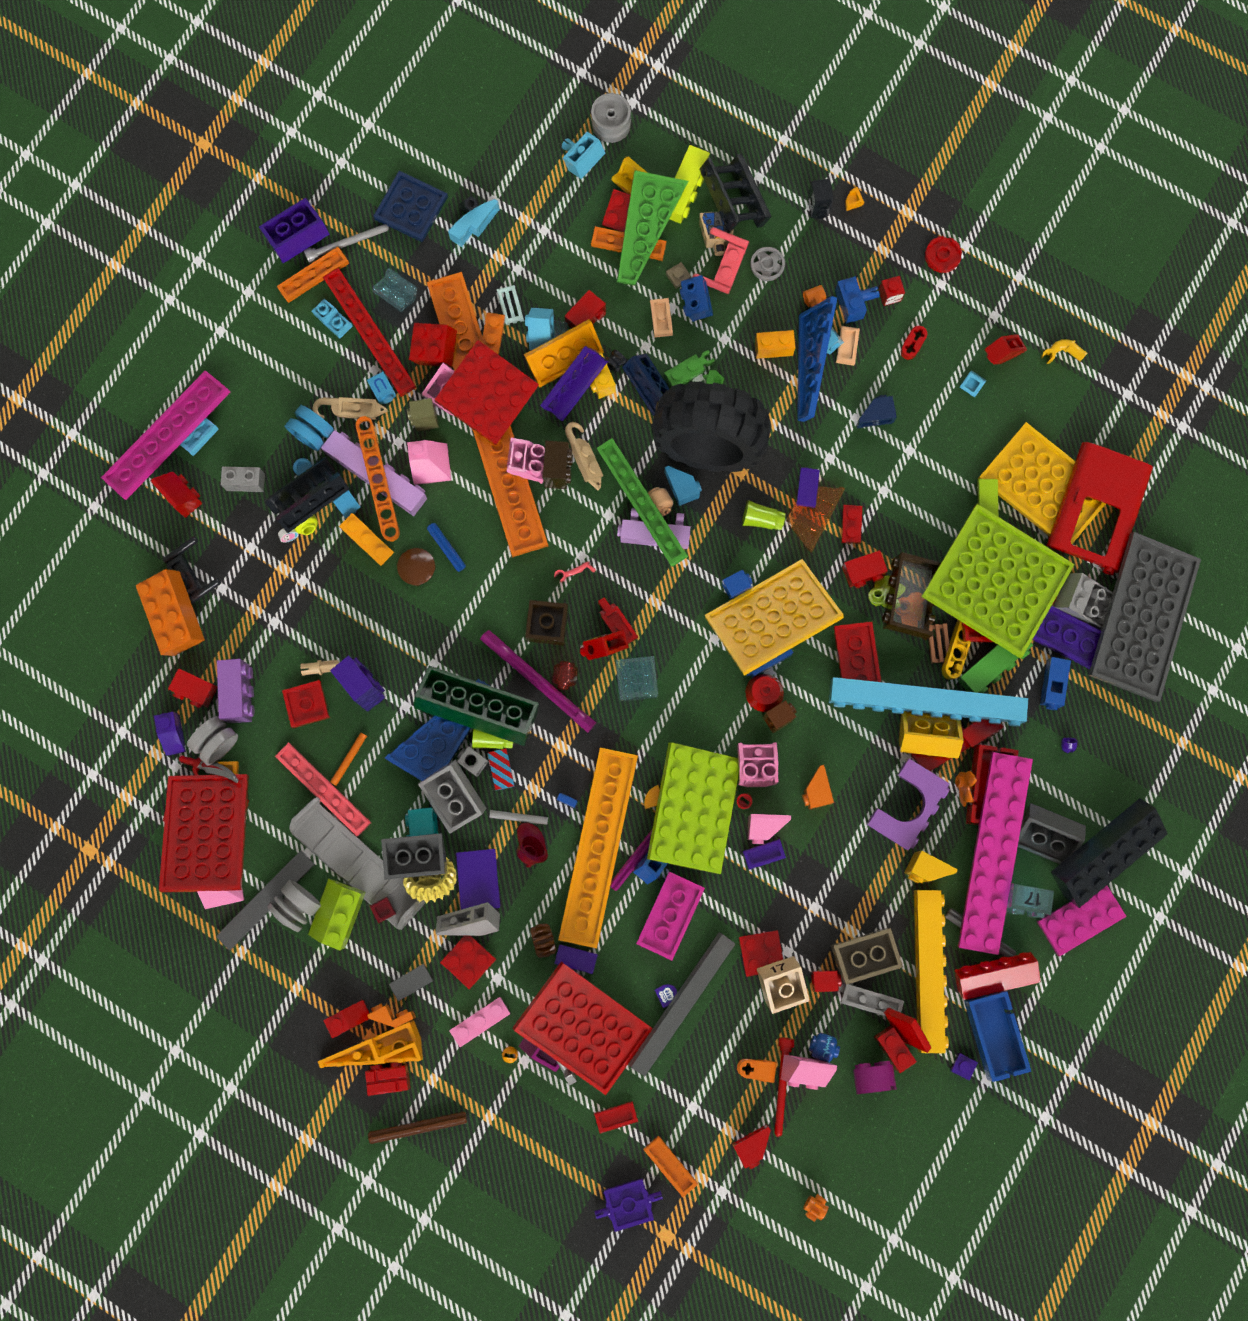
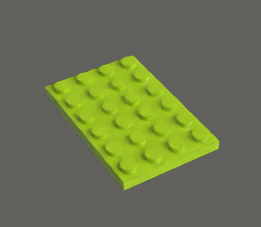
M672 742L668 743L647 859L721 874L739 776L738 758Z

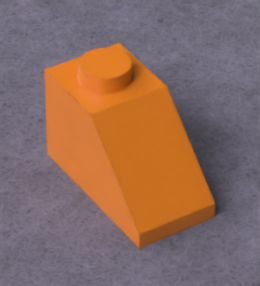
M824 765L817 768L804 790L805 794L802 795L804 805L808 806L809 810L834 803Z

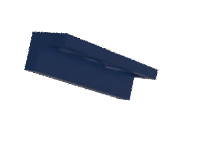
M647 353L632 356L622 368L654 416L656 404L663 395L661 391L665 393L666 390L670 389Z

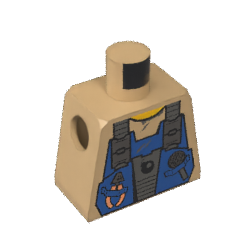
M719 212L700 213L699 225L706 248H714L716 256H723L729 241L712 235L710 230L715 227L732 235L733 230L732 232L727 231Z

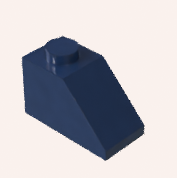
M877 396L859 418L856 427L864 428L894 423L897 416L893 396Z

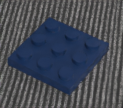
M399 171L373 217L374 220L423 242L448 195Z

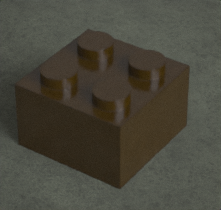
M545 441L544 488L567 489V483L571 484V467L569 465L572 466L573 454L568 442Z
M530 600L525 634L526 641L565 646L568 604Z

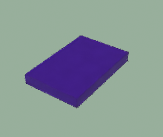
M496 849L456 853L461 910L487 902L494 909L501 908Z

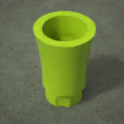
M748 500L743 514L742 526L782 530L786 513Z
M473 729L472 749H503V747L512 748L513 742Z

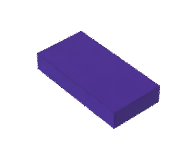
M801 467L797 506L816 507L820 470Z
M780 839L742 851L748 870L786 858Z
M560 944L555 964L559 965L562 961L572 969L593 974L598 954Z

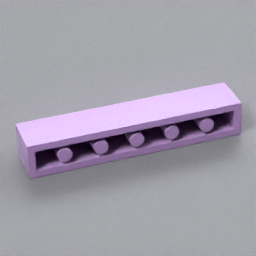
M334 430L321 449L330 458L370 485L360 444L357 442L355 444L349 441L351 438L343 432L339 434ZM375 456L370 457L368 464L376 465L379 460ZM386 463L384 469L392 502L414 516L427 500L424 494L425 490L418 485L414 487L409 483L410 480L403 474L397 475L394 472L395 469ZM380 474L373 476L374 483H380L383 479V476ZM380 492V493L383 494L385 497H387V493H385V492Z

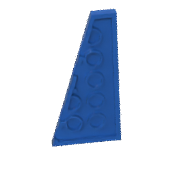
M831 296L799 315L798 421L805 422L815 416L837 297Z
M479 679L476 680V682H479V683L488 685V684L482 682V681L479 680ZM434 716L413 733L409 739L401 743L391 754H388L385 759L423 781L452 761L471 728Z

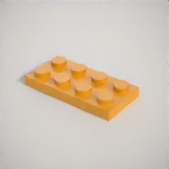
M587 320L527 352L524 356L536 383L539 384V387H542L564 375L585 346L596 350L598 353L602 352L603 354L604 351L592 322Z

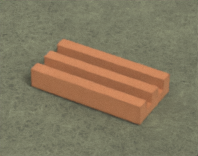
M947 623L929 626V631L935 629L939 659H936L933 636L928 638L931 664L943 663L945 660L943 658L940 629H942L946 656L950 646Z

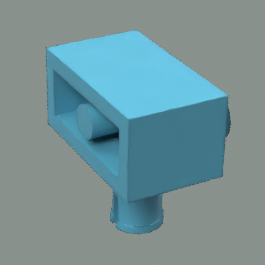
M586 132L576 144L569 138L565 139L566 142L563 141L562 149L567 151L563 160L568 170L580 179L605 154L600 140L589 132Z
M531 308L529 314L526 315L525 326H528L526 342L529 343L530 350L555 338L553 309Z

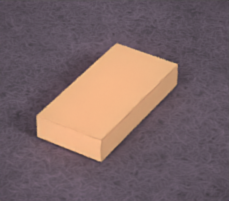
M841 326L840 338L844 343L838 347L836 363L855 365L859 328Z

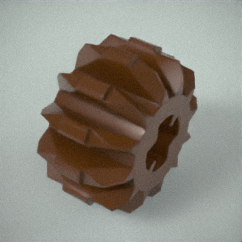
M541 923L531 927L530 932L536 955L539 958H546L555 954L556 947L550 926L547 923Z

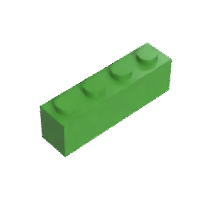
M1030 643L1021 659H1024L1031 653L1029 649L1033 646L1032 643ZM997 645L958 678L957 681L967 692L985 693L988 690L986 686L990 682L995 684L1003 677L1001 673L1005 669L1009 672L1017 665L1015 661L1019 657Z

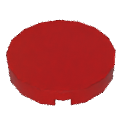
M939 236L928 244L925 251V260L932 270L939 273H947L959 265L962 249L953 238Z

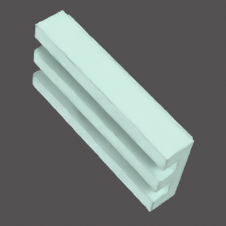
M515 285L497 289L502 312L505 315L506 326L510 325V323L515 324L517 321L523 322L524 319ZM509 291L513 293L519 316L515 317ZM504 292H505V295H506V299H507L508 306H509V310H510L511 317H512V318H509V319H508V316H507L505 304H504L503 297H502V293H504Z

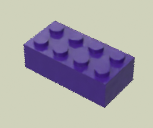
M348 655L330 670L351 698L366 711L371 710L386 698L383 694L384 688L357 658L352 659Z

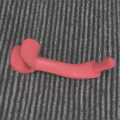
M587 561L567 572L557 570L554 573V577L556 578L558 574H562L563 578L560 582H564L567 577L582 572L586 567L592 572H595L596 569Z

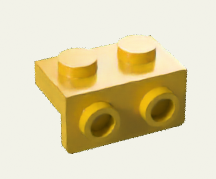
M628 156L624 158L619 172L612 176L611 180L627 194H630L634 171H646Z

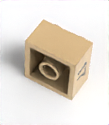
M794 956L757 968L765 1003L772 1014L810 1001L801 966Z

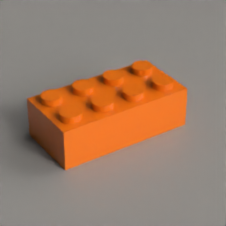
M165 569L136 585L161 655L176 656L205 641L179 571Z

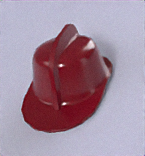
M522 823L517 829L519 845L516 853L518 858L529 868L536 863L545 862L548 858V852L544 837L539 828L531 823Z

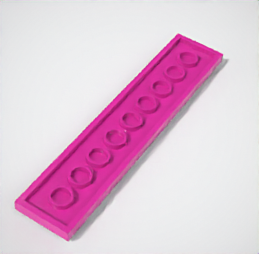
M996 752L991 754L958 941L959 948L999 955L1033 759Z

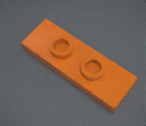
M659 1135L643 1148L682 1197H685L698 1185V1182Z

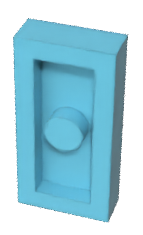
M205 418L180 445L194 456L219 429Z

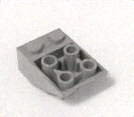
M1070 573L1053 607L1094 628L1102 630L1113 592L1083 573Z

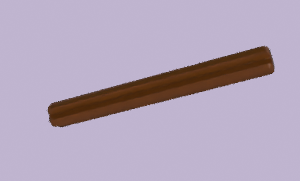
M463 1111L375 1130L368 1133V1140L370 1144L462 1125L467 1123V1116Z

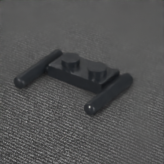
M195 536L163 557L168 570L180 572L191 604L221 584V580L215 578L202 588L187 559L182 555V553L198 543V538Z

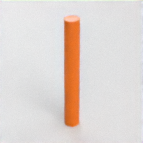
M360 733L331 779L330 782L332 784L338 785L367 738L365 734Z

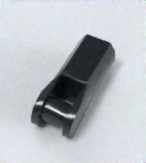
M470 196L461 202L459 207L465 214L477 207V201L474 197Z

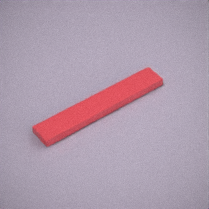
M289 742L275 756L316 797H319L320 801L357 837L372 823Z

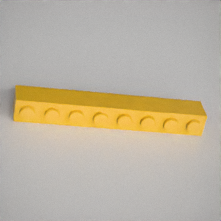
M941 890L914 891L917 1022L931 1045L928 1053H946V1048L949 1045L948 1036H945V1028L948 1027V1018L944 1012V1007H947V996L944 995L947 978L946 975H943V967H946V956L943 955L946 938L945 935H942V927L945 926V916L942 915V907H944L945 899L944 895H941ZM918 1049V1052H920V1053H926V1052H924V1051Z

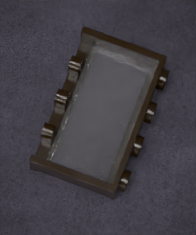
M903 552L893 558L891 562L893 571L888 580L890 589L885 598L887 607L882 616V622H884L883 629L920 637L924 640L933 636L934 632L929 631V626L935 621V615L931 614L932 607L935 605L921 597L941 562Z

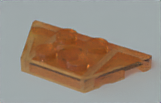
M819 487L815 508L797 506L795 502L786 521L811 553L845 490L844 487Z

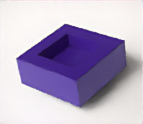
M958 1053L950 1071L970 1081L978 1062Z

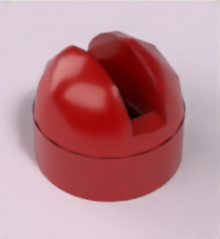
M742 793L738 796L737 805L741 809H748L752 805L753 800L749 794ZM741 797H744V798H745L746 800H748L750 803L747 804V803H745L743 800H741L740 798H741Z

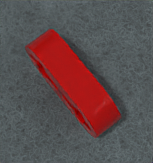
M915 326L911 330L900 351L904 359L911 360L915 358L927 337L926 328ZM920 332L921 336L917 341L914 340L916 334ZM910 345H913L912 352L910 354L907 353V349Z

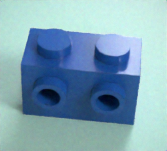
M700 275L681 281L680 295L685 300V306H683L685 316H688L692 321L713 316L707 282L704 277Z

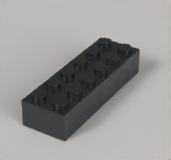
M1139 798L1052 870L1051 873L1063 896L1080 908L1162 840L1168 833L1157 809Z

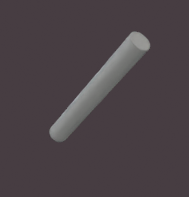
M490 810L489 818L548 824V817Z

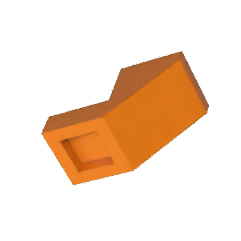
M382 1003L371 1008L372 1013L367 1015L369 1019L394 1028L416 1018L414 1011L408 1012L405 1009L397 1013V1018L395 1019L389 1005L383 1007Z

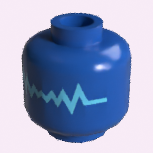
M818 1033L817 1036L812 1037L809 1051H811L813 1058L830 1062L833 1057H838L840 1046H837V1039L835 1037Z

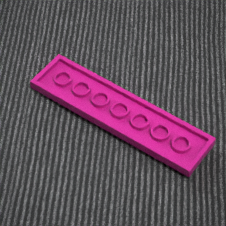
M205 370L101 478L122 498L127 500L224 400L230 391Z

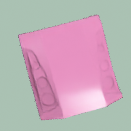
M511 438L506 472L538 481L542 484L545 448L540 444H534L527 440Z
M738 743L739 785L744 787L776 785L779 782L777 743L767 745H744Z

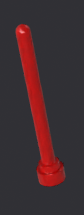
M779 1037L778 1039L781 1062L774 1131L777 1137H780L783 1132L787 1081L781 1079L784 1055H789V1052H792L795 1040L785 1037Z

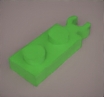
M709 350L704 351L700 358L695 354L664 372V376L671 387L689 382L705 372L704 366L713 365L715 362L714 358L711 360L705 359L710 353Z

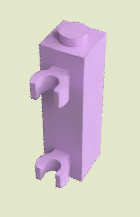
M632 508L631 519L623 520L622 525H618L617 536L621 537V543L658 546L644 522L638 521L639 514ZM677 513L676 525L668 524L682 548L688 549L691 526H683L684 514Z

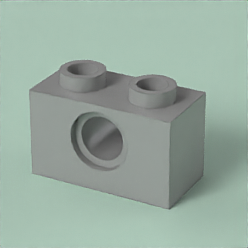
M222 466L221 486L226 491L264 492L265 473L261 468Z

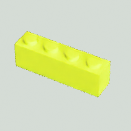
M689 145L675 176L676 179L689 182L672 212L670 220L681 224L683 218L688 217L690 212L689 205L691 202L694 203L697 196L696 189L698 186L701 187L704 181L699 169L709 158V152Z

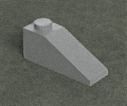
M487 902L437 916L436 934L482 936L499 931L500 913Z

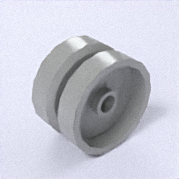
M607 93L595 100L591 109V123L594 134L602 141L610 143L621 141L627 136L631 127V108L624 97L615 93Z
M214 716L193 733L187 746L195 754L200 753L199 758L209 766L219 761L231 750L238 740V735L231 728H226V723L219 719V716Z

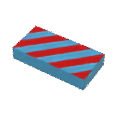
M507 748L488 752L495 790L515 787Z

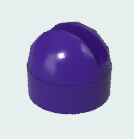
M1063 738L1061 740V748L1065 753H1073L1077 748L1078 741L1074 738Z

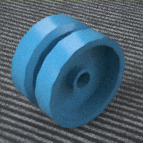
M300 405L295 411L297 419L290 418L284 427L300 442L315 451H319L324 444L321 437L329 438L334 429L311 409Z

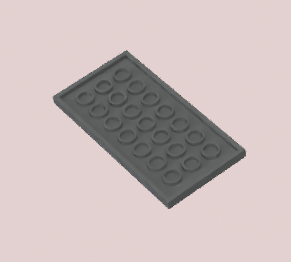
M1136 532L1130 533L1088 676L1152 701L1160 702L1201 562L1200 558Z

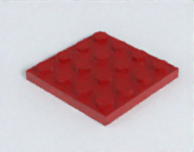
M477 340L434 401L496 446L539 384Z

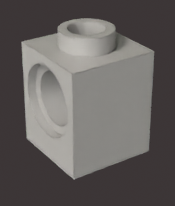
M469 746L467 749L463 748L457 756L459 758L457 763L476 777L479 776L489 762ZM469 756L476 757V763L472 766L466 763Z

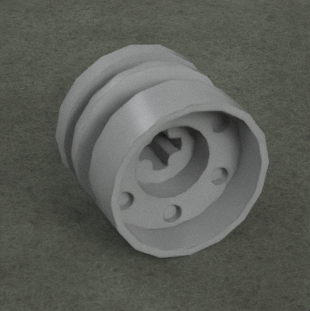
M289 879L281 888V892L286 898L275 896L274 900L276 903L269 902L267 908L284 926L300 932L302 929L300 923L306 924L308 922L303 913L313 916L321 907V904L305 888Z

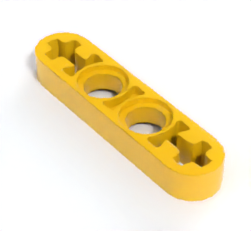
M958 619L942 667V675L948 680L956 679L961 675L971 642H964L959 638V632L962 631V622ZM955 648L961 651L960 658L954 656L953 650ZM950 667H953L954 674H951V671L948 670Z

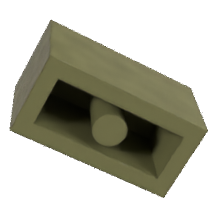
M432 398L409 402L410 408L407 409L408 419L411 422V426H415L417 432L439 428L437 412Z

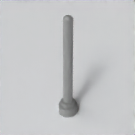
M383 224L318 249L307 248L304 252L309 264H311L316 259H319V256L327 254L336 247L343 248L389 230V226Z

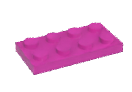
M669 872L636 944L672 961L705 888Z
M1106 885L1080 908L1069 902L1038 920L1037 923L1057 956H1061L1127 916Z

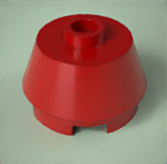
M760 674L748 682L745 694L751 707L761 712H768L781 704L784 690L776 677L769 674Z

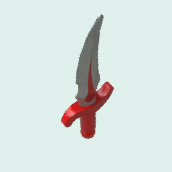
M180 756L178 759L180 763L193 766L194 775H199L198 772L202 769L206 773L220 775L238 783L235 774L221 764L213 763L207 766L200 758L193 759L185 756Z

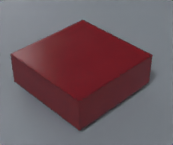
M388 896L369 906L378 924L396 914Z

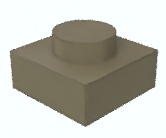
M682 262L666 271V276L675 289L681 286V281L691 278Z

